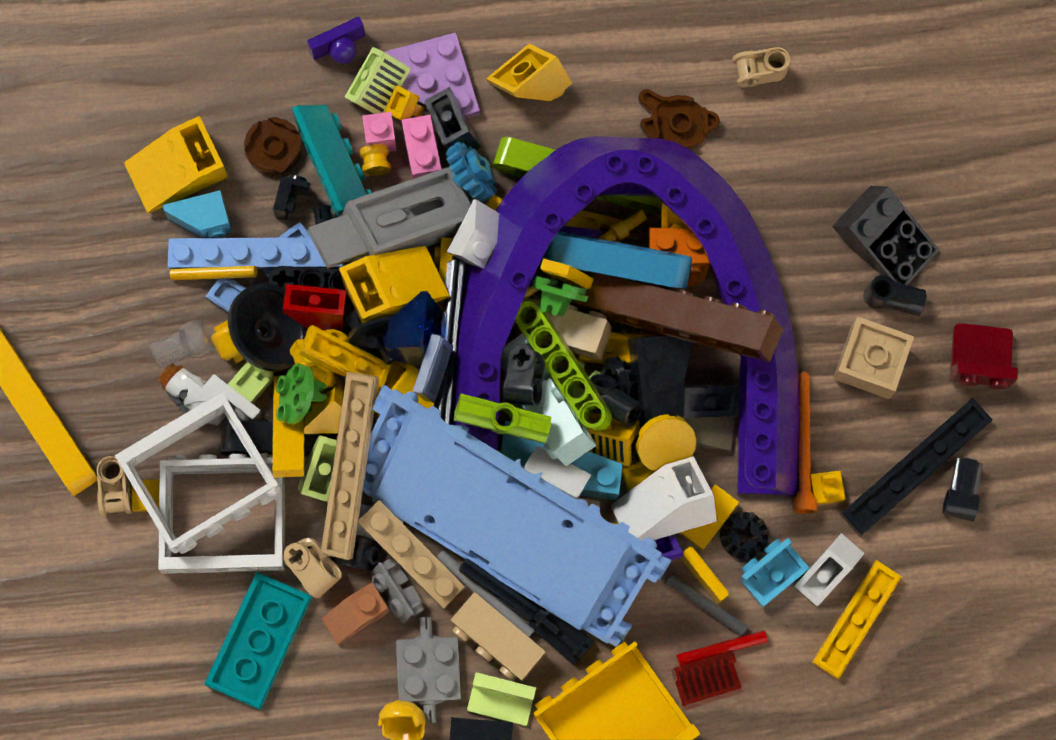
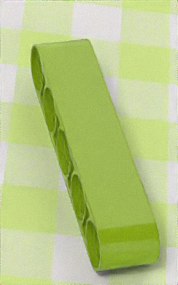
M531 301L522 302L515 321L534 351L539 352L544 357L545 368L580 422L595 431L607 429L612 421L610 409L548 314L541 312L540 306ZM531 310H536V319L532 323L526 324V314ZM551 334L553 337L552 344L548 348H542V338ZM563 359H568V369L564 373H558V363ZM584 384V395L580 398H574L573 390L576 385ZM599 408L602 413L601 419L597 423L592 424L589 420V415L594 409Z

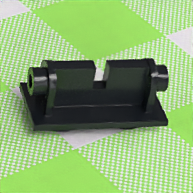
M545 608L540 609L528 624L574 666L594 643L584 632Z

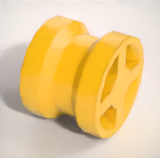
M374 144L360 149V156L364 160L362 172L365 176H381L391 171V164L387 161V156L389 155L388 146Z

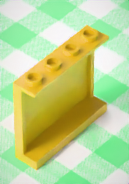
M626 641L621 643L611 651L612 658L605 663L601 659L594 662L585 669L588 675L579 681L576 677L567 681L560 687L563 691L554 699L550 695L535 704L537 711L533 713L534 718L550 740H693L700 735L698 729L694 724L691 725L640 653L636 642L630 645Z

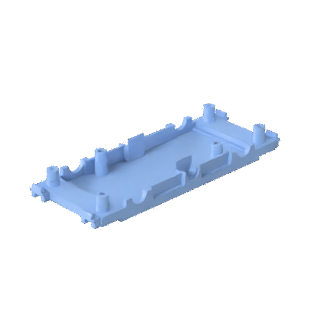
M383 385L372 409L380 415L371 433L363 492L373 498L372 502L376 503L380 500L401 520L464 559H470L504 584L578 630L582 628L603 642L610 643L615 647L619 643L621 644L632 627L631 623H627L622 619L646 579L656 583L657 579H661L671 562L670 559L663 557L662 553L656 549V542L652 538L640 540L628 532L630 526L623 522L620 524L607 522L600 515L599 507L594 504L588 506L585 500H576L540 478L543 474L542 472L531 474L521 467V459L514 462L470 435L468 433L470 428L464 424L455 426L446 423L440 417L439 413L441 410L434 406L428 409L418 403V396L414 392H407L404 395L396 389L391 390L388 386Z

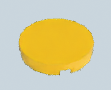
M664 414L650 419L641 427L635 447L641 462L648 469L657 471L666 464L692 457L696 449V436L693 428L684 418Z

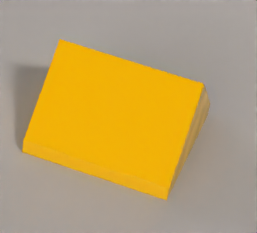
M339 377L334 386L320 391V393L327 395L325 401H311L310 407L312 410L305 415L304 434H338L345 382Z

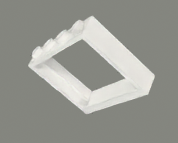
M223 392L115 455L169 549L174 554L179 551L181 554L190 551L197 545V540L205 535L208 538L215 536L224 529L223 525L232 519L236 522L245 518L251 513L250 508L259 503L261 505L268 504L278 496L276 493L281 490ZM225 414L267 484L176 538L134 466L218 416Z
M261 453V457L270 472H272L273 454ZM203 454L199 455V459L187 460L186 456L176 455V457H168V460H160L159 510L172 532L173 475L259 473L253 460L247 458L246 454H230L229 459H217V455ZM285 477L275 478L281 488L276 493L278 496L275 498V554L173 557V552L169 549L159 532L158 570L163 574L285 571L283 556L285 550Z

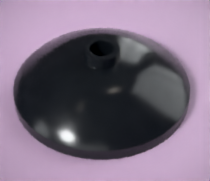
M259 283L244 289L233 300L228 314L229 333L237 351L250 364L265 371H284L294 366L295 361L290 354V348L296 340L305 339L308 329L283 313L286 289L274 284Z

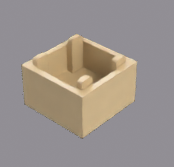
M857 316L851 325L833 379L890 399L896 392L914 336Z

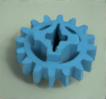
M458 141L451 146L446 155L448 156L447 162L450 164L449 167L453 172L455 183L461 186L468 194H471L473 198L476 197L480 202L482 200L485 202L495 195V192H497L496 182L493 180L494 176L491 173L489 167L491 165L488 160L479 155L471 146L467 147L465 142L460 143Z

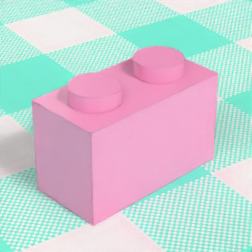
M431 115L402 120L403 135L412 179L441 170Z

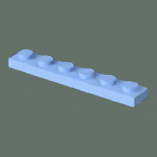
M311 237L169 238L167 267L170 270L177 268L257 266V269H274L278 266L327 269ZM345 263L331 267L329 269H339L340 267L345 266Z

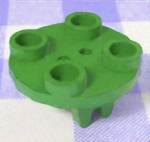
M535 275L534 280L529 285L530 287L542 290L540 311L552 313L553 316H564L572 299L586 302L588 298L585 295L587 289L564 283L561 288L557 286L558 280Z
M297 363L289 370L286 376L282 375L279 377L276 385V390L280 393L279 407L276 414L279 421L293 425L297 424L312 410L310 407L311 401L323 402L327 399L326 394L320 393V391L327 388V385L314 379L313 372L309 366Z

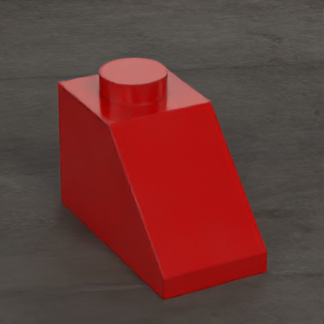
M286 284L283 313L307 329L313 325L323 331L335 329L343 332L346 290Z

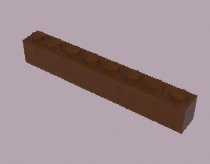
M580 269L577 270L593 278L591 289L588 288L585 295L588 296L586 302L574 299L570 302V305L578 308V312L589 314V311H595L605 315L606 319L769 363L784 330L775 319L776 316L766 310H758L757 313L749 311L745 306L738 303H731V306L722 304L719 300L710 296H705L702 299L695 297V295L685 290L674 292L663 285L652 284L650 286L642 281L622 279L617 276ZM558 280L557 286L562 288L563 282Z

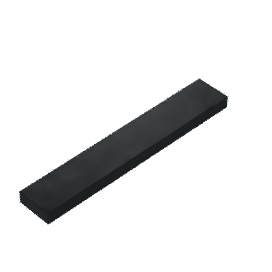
M973 398L970 399L840 514L841 517L861 537L993 419Z

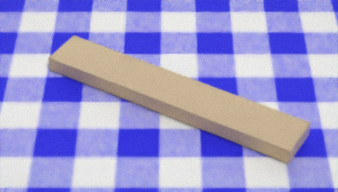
M347 372L320 553L323 555L346 560L353 559L374 410L372 409L376 401L379 377L354 372Z

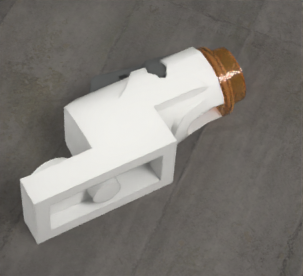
M172 363L165 368L158 379V382L162 384V389L166 391L170 399L184 414L223 392L230 406L234 408V412L239 420L260 421L264 417L260 409L215 374L206 382L204 379L188 372L183 366H176ZM222 414L208 423L218 425L226 416Z

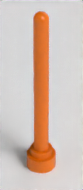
M803 371L798 374L799 492L796 493V498L793 499V512L812 514L817 512V499L814 498V493L811 492L810 376L807 372Z

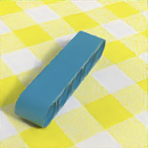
M560 231L549 244L543 259L570 265L575 269L683 289L687 288L692 257Z

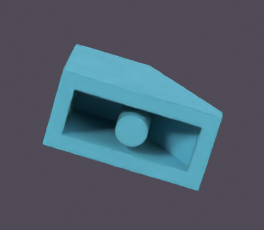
M220 190L163 205L168 220L201 238H223L226 236V233L232 232L225 201Z

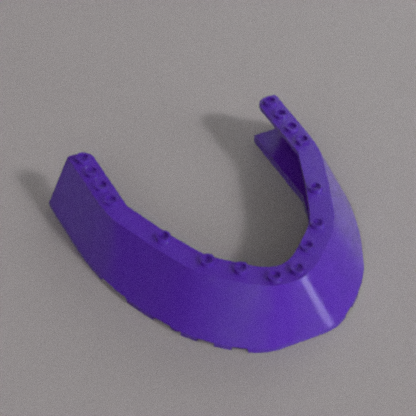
M593 136L574 140L552 152L516 183L496 209V212L499 213L498 239L484 269L468 265L465 272L450 425L464 424L470 428L468 431L470 435L498 451V434L489 429L454 421L456 405L460 394L499 403L501 354L524 296L549 244L571 218L599 195L657 197L689 227L704 248L723 304L731 306V303H738L745 306L749 311L757 313L758 310H766L776 316L775 319L784 329L770 363L739 355L737 494L796 496L798 492L799 387L794 336L777 272L749 210L731 186L712 167L691 150L672 141L656 138ZM499 411L496 413V417H495V419H496V421H497L498 424H499Z

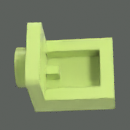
M247 361L228 385L254 404L272 383L274 375L273 372L259 369Z

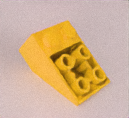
M200 116L173 127L124 162L148 214L163 208L165 204L176 202L228 178L225 167Z
M426 246L366 256L339 268L344 286L362 324L386 316H407L450 297Z

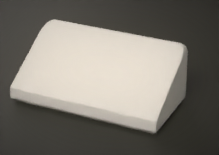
M538 445L523 468L531 474L542 472L543 474L540 478L576 500L591 477V474L573 464L565 466L558 458L553 460L546 450Z

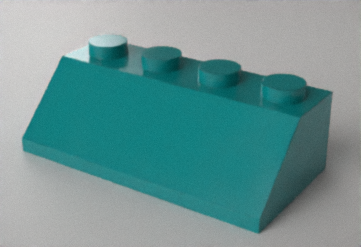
M297 105L292 107L301 139L336 218L340 217L348 201L371 194L372 192L370 189L364 190L361 181L365 177L359 163L353 165L350 155L354 153L347 138L342 139L338 130L342 129V125L336 112L331 114L327 105Z

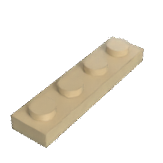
M380 500L358 520V524L441 608L444 609L465 587Z

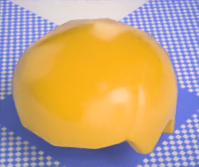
M397 700L387 703L380 711L378 726L382 725V735L390 740H421L424 737L425 715L414 703Z

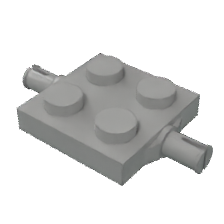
M425 617L419 618L420 636L414 639L396 640L398 700L423 705L426 724L430 723L429 711L431 713V724L437 723L436 704L443 701L461 700L458 637L440 638L432 635V617L426 618L427 629H425Z

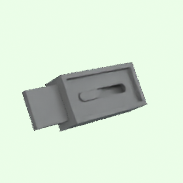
M450 167L350 200L347 202L340 217L308 227L307 232L327 269L359 257L364 258L370 255L419 246L428 247L441 242V238H453L474 199L471 194H468L461 186L455 183L453 172Z

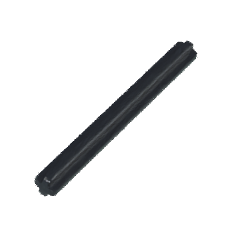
M452 259L447 263L445 287L450 297L444 299L440 336L453 346L436 400L434 401V407L441 410L439 413L441 419L448 424L451 421L465 263L458 259Z

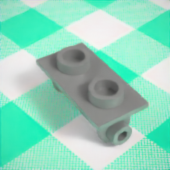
M390 558L384 563H378L370 573L375 588L382 592L388 601L390 612L394 617L399 618L403 625L412 615L416 616L424 610L422 607L424 602L412 585L402 590L400 585L406 583L408 578L397 562Z

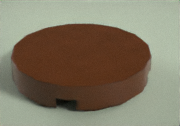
M277 117L267 118L268 120H263L262 122L258 121L248 130L244 140L245 155L251 166L260 173L267 175L284 174L293 169L300 160L303 150L301 136L296 127L287 120Z

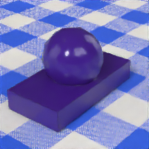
M355 17L309 39L307 43L313 60L329 54L336 63L342 65L350 63L357 53L354 41L365 37L364 24L360 17Z

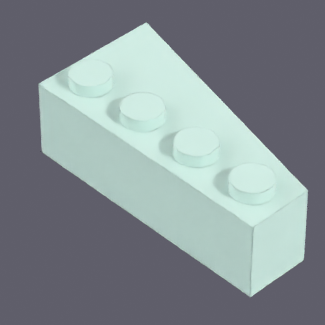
M524 334L508 343L503 349L500 366L506 376L510 351L520 344H525L532 348ZM544 368L540 404L538 406L522 405L524 410L552 417L550 432L543 446L553 460L558 458L565 466H568L594 448L596 444L586 426L580 422L547 369Z

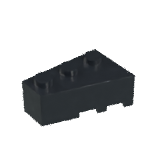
M667 335L628 339L632 378L636 381L633 385L636 389L634 399L644 407L643 414L638 419L640 421V429L650 419L659 415L669 414L670 416L677 417L680 386H684L693 342Z

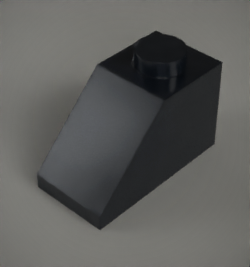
M450 87L424 101L443 146L447 150L458 141L460 143L465 142L467 147L471 146L475 150L481 148L469 119Z

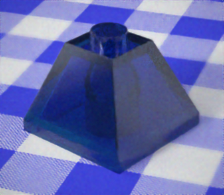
M421 291L389 319L388 330L383 335L384 348L395 361L421 368L431 335L440 336L443 312L428 291Z

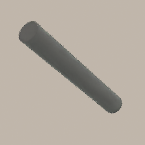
M672 574L666 582L667 585L738 635L742 636L748 628L747 625L676 575Z

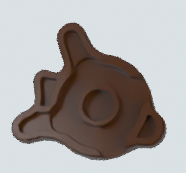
M644 89L639 94V103L651 113V117L644 118L640 122V129L647 138L672 141L689 150H693L701 145L705 138L719 127V116L715 112L708 111L705 107L702 108L692 97L686 95L663 97L649 89Z

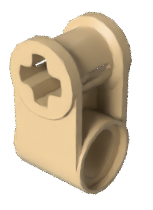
M781 47L758 51H744L732 57L733 64L737 66L739 75L737 85L741 88L778 82L786 77L790 64L788 52ZM771 61H779L783 66L781 68H773L769 63Z
M108 456L103 458L97 465V500L100 516L106 517L107 513L123 511L127 514H132V492L128 477L116 457ZM114 464L119 465V475L114 479H108L106 476L108 467Z
M304 538L286 547L283 555L284 561L301 581L305 590L313 597L320 598L342 578V572L328 555L320 554L321 546L315 539Z

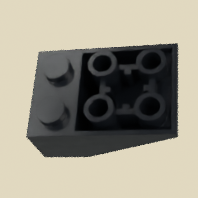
M870 186L832 226L849 248L880 275H887L895 282L908 285L939 251L937 246L888 186Z

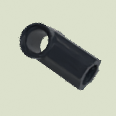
M879 275L865 288L863 297L865 302L873 308L887 307L920 316L927 295L924 289L895 282L887 275ZM874 287L882 288L885 291V297L877 295Z
M602 374L592 376L590 380L610 409L612 417L627 427L635 425L643 414L644 407L640 405V402L617 388V381L614 378ZM599 408L592 411L593 413L602 414Z
M957 458L955 460L951 486L944 498L943 515L968 521L975 520L980 502L977 492L982 463L969 458Z

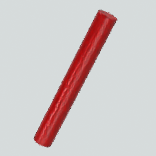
M764 630L676 654L678 665L683 666L767 643L768 639Z

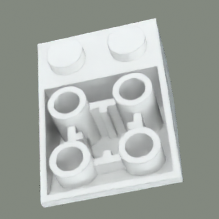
M694 456L662 466L611 504V509L618 524L623 522L630 526L628 532L640 540L644 538L656 540L717 521L714 495Z

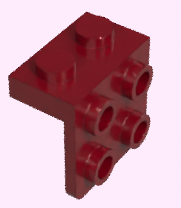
M964 323L956 324L953 327L950 381L959 382V384L964 386L980 384L989 385L993 389L1009 388L1018 378V368L1011 367L1012 330Z

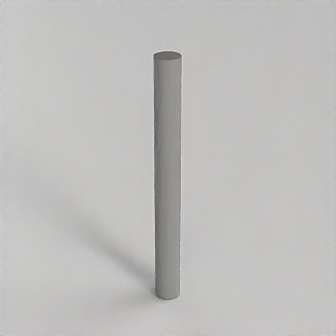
M442 550L436 558L473 593H477L528 637L534 633L535 630L506 604L459 572L460 564L448 553Z

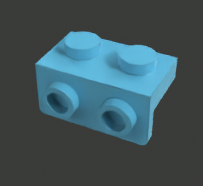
M789 538L782 543L779 539H776L764 549L767 555L758 562L756 558H753L741 568L744 574L738 580L761 608L810 569L790 545L792 541Z

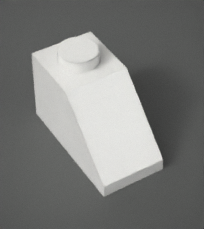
M474 199L447 252L469 265L484 269L497 244L499 213Z
M841 533L796 583L795 587L818 606L853 569L865 553Z

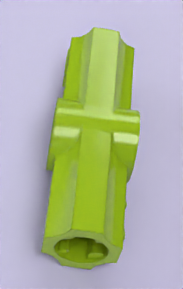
M460 394L454 415V421L489 429L496 434H508L543 444L546 443L552 418L547 415L516 408L509 403L500 404L465 394ZM498 411L506 412L509 415V426H501L497 423L495 417Z

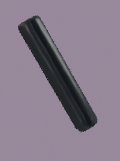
M465 559L460 565L459 572L527 620L532 621L535 614L539 611L540 607L536 603L504 584L470 559Z

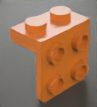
M649 229L650 249L692 257L687 286H695L705 281L710 262L704 248L690 229Z

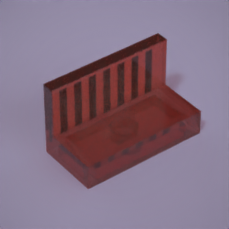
M733 650L678 666L671 670L682 706L741 689L734 666L737 661Z

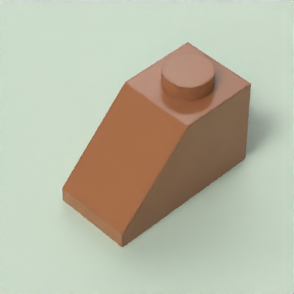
M371 582L345 598L321 619L337 645L389 614L390 611Z

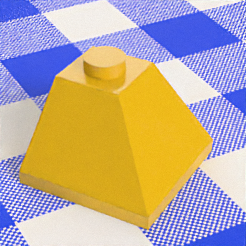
M530 43L486 78L488 83L514 97L552 101L560 97L565 92V89L573 84L557 56Z

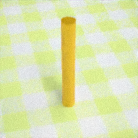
M257 266L177 268L170 270V279L172 281L256 278L258 275Z

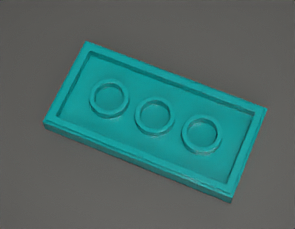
M256 571L204 685L261 710L313 596Z

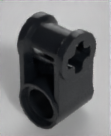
M520 344L510 351L508 357L507 376L503 387L504 401L513 405L538 406L542 398L545 359L530 346Z

